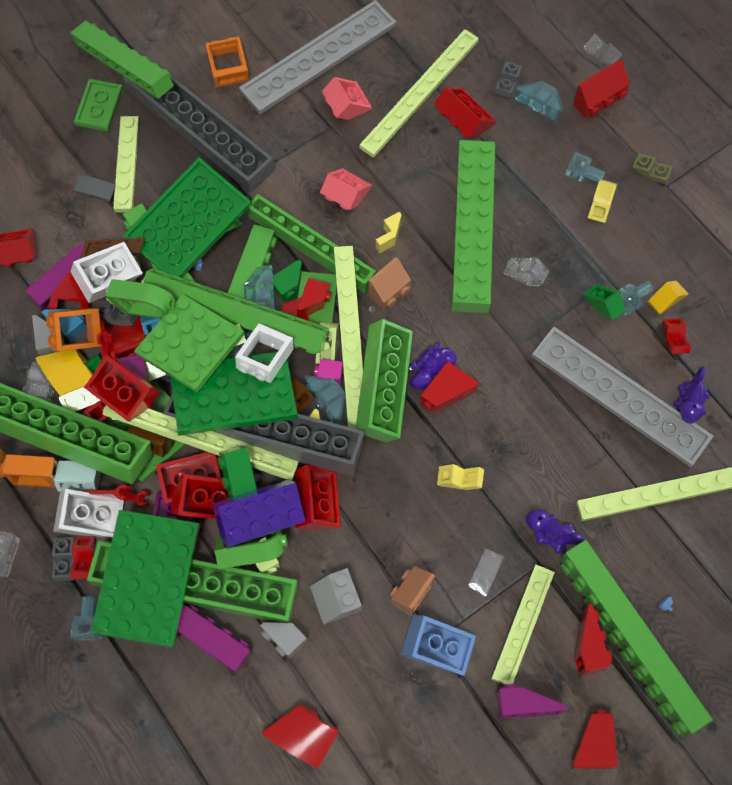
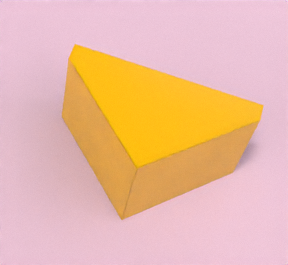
M677 281L666 282L648 300V303L661 315L688 296V293Z

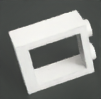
M258 324L235 356L236 368L243 373L255 376L261 381L271 383L293 351V338ZM258 342L279 350L269 366L248 358Z

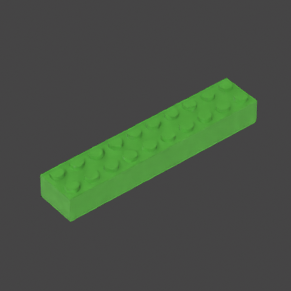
M459 140L451 311L489 313L495 142Z
M0 383V432L130 484L134 483L152 457L151 441Z
M587 540L566 552L560 561L562 571L573 580L572 585L575 590L582 593L586 606L592 604L593 609H597L599 614L598 623L609 632L608 637L614 645L617 644L620 648L622 658L625 662L631 664L633 674L638 680H642L649 697L656 700L659 712L664 717L667 716L671 722L670 727L673 732L682 738L693 734L713 719Z
M102 541L97 543L87 581L93 586H102L111 543ZM192 560L183 604H191L192 606L277 623H290L298 582L294 579L233 567L218 569V564Z

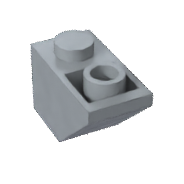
M263 622L260 625L263 630L261 632L263 637L268 642L272 640L277 645L275 649L282 657L286 655L290 659L307 643V638L293 623Z

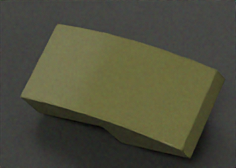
M641 153L638 154L632 166V169L641 175L663 184H667L673 172V166L656 162V157Z

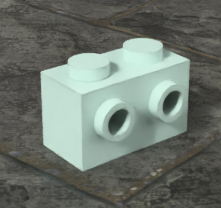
M72 460L58 461L54 482L57 491L60 492L64 489L81 492L83 490H98L101 472Z

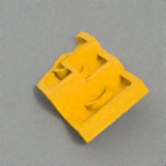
M78 349L59 351L35 358L41 370L60 396L84 387L93 375L85 365L87 362L86 358Z

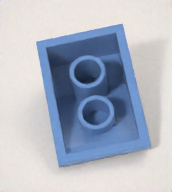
M413 615L401 655L465 676L476 636L429 617Z

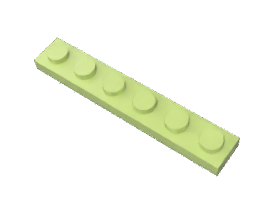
M121 116L113 207L115 212H127L133 208L139 133L138 116Z
M538 565L534 566L491 678L492 680L504 685L513 684L555 572Z

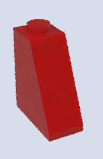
M447 362L421 394L420 403L426 410H432L436 413L475 393L479 382L450 362Z
M595 710L594 714L588 716L571 762V769L617 768L613 714H607V710Z

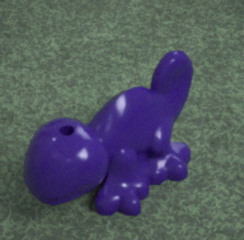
M439 342L432 347L429 345L409 366L410 370L419 368L417 373L410 379V385L416 390L426 389L432 382V376H436L447 362L453 365L456 363L457 357L455 352L448 348L438 349L440 346Z
M704 366L699 368L691 382L684 381L682 385L678 386L681 397H678L677 401L673 403L677 407V411L681 412L682 420L689 424L697 422L707 412L704 409L705 404L703 402L710 397V394L704 385L706 373Z
M532 510L525 518L526 524L535 531L534 536L537 538V544H550L557 554L567 552L566 544L579 545L585 541L583 536L576 533L571 523L560 524L559 520L555 519L554 514L549 515L545 510Z

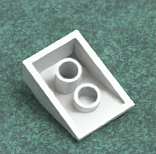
M125 242L76 260L71 268V274L88 303L105 297L112 279L132 281L143 274Z
M64 489L59 495L53 532L113 538L118 512L123 509L124 501L118 498Z

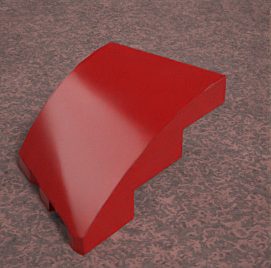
M301 704L291 709L288 714L278 718V721L270 727H265L262 730V734L270 741L316 768H319L339 733L338 728L319 720L317 712Z

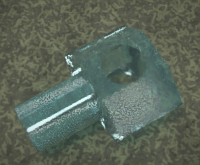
M575 152L565 175L579 181L586 177L599 182V179L603 180L606 172L590 166L592 158Z
M646 280L636 287L629 283L618 290L626 308L622 312L623 315L627 316L642 307L641 298L654 291L650 281Z
M81 597L80 616L72 617L70 639H101L100 634L91 633L95 616L96 597ZM90 624V630L87 633H82L83 626Z

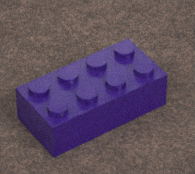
M290 480L212 504L222 543L228 547L305 522L296 482Z

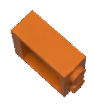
M239 37L206 43L215 87L249 81ZM238 52L241 66L216 71L213 56Z
M99 308L48 312L46 325L50 330L48 344L51 350L65 351L101 346L97 344V334L101 332ZM85 315L88 342L62 345L59 317Z
M6 455L5 461L1 465V471L13 485L56 488L54 478L58 462L53 457Z

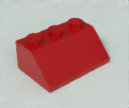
M621 59L578 85L573 105L585 119L590 116H596L600 110L605 107L609 108L618 99L622 100L627 96L630 82L623 61Z
M445 87L434 102V105L438 108L437 111L450 119L449 122L453 126L458 127L461 130V134L466 138H478L497 122L463 88Z
M33 228L0 234V265L7 267L15 262L29 263L35 258L36 250Z
M108 355L104 357L84 386L87 391L128 422L147 410L160 393L158 389L118 359Z
M210 452L156 465L165 504L172 502L173 492L182 474L222 479L217 456Z
M305 465L296 469L292 481L296 482L305 522L296 524L295 528L308 531L341 528L336 472L311 465Z
M182 474L173 492L170 513L216 519L212 504L226 500V497H229L227 489L223 486L222 479Z

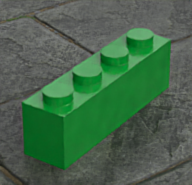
M239 446L220 451V457L217 460L219 468L223 469L224 477H222V483L224 488L227 489L229 496L226 499L256 490L247 447Z

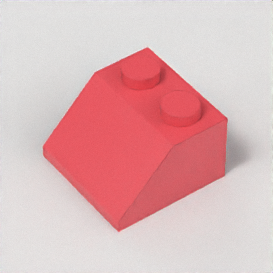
M334 77L322 90L326 102L333 110L334 116L339 119L350 120L372 109L357 82Z
M342 168L327 174L320 193L325 195L327 200L339 203L343 209L351 210L360 204L372 185Z

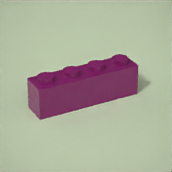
M82 243L74 247L67 256L60 259L52 269L46 271L38 281L32 283L25 291L30 300L42 311L49 309L51 294L71 269L73 262L80 259L84 247Z
M183 604L177 632L238 674L252 654L248 649L250 645L241 639L239 641L233 639V634L223 627L221 630L215 626L216 622L210 617L206 616L205 619L199 615L200 611L191 604L188 607Z

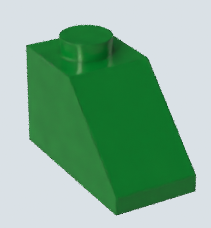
M300 259L269 278L270 287L283 303L295 298L299 291L302 261Z
M595 284L582 294L602 317L613 320L626 310L619 291Z

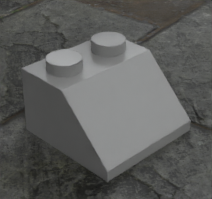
M348 568L330 574L310 586L323 625L362 611V606Z

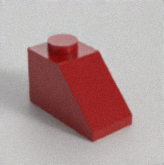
M308 278L297 308L298 318H304L322 310L325 302L329 303L332 294L329 291L330 284Z

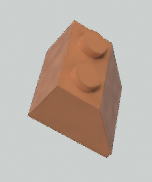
M397 257L369 279V297L383 311L388 307H393L398 298L407 295L411 290V279Z
M415 566L411 571L407 569L401 578L403 580L401 586H396L390 594L392 597L391 604L410 617L432 587L435 579L433 573Z

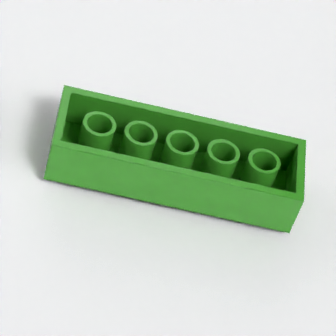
M384 319L369 325L355 429L365 431V436L387 443L400 439L413 331Z

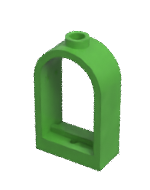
M112 279L105 294V297L124 314L162 319L164 315L169 313V310L175 307L174 297L168 291L146 283Z
M281 530L228 547L222 543L220 533H218L215 546L218 569L276 559L283 554L284 547L288 546L286 534L282 535ZM263 538H266V541L258 542Z

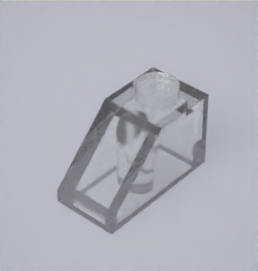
M0 531V576L8 578L20 539L15 534Z

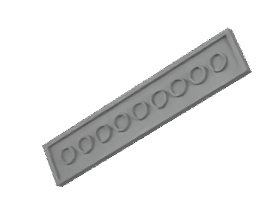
M375 0L239 87V91L255 110L262 114L396 27V21Z
M556 327L551 329L532 353L531 357L689 467L693 466L713 438L712 434L696 423L689 424L684 422L680 412Z

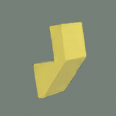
M599 179L588 215L589 219L603 223L606 222L617 186L616 183Z
M400 212L384 220V230L387 234L376 239V249L379 253L395 245L401 225Z
M455 464L439 466L437 485L463 490L482 488L484 469L480 467L463 469Z

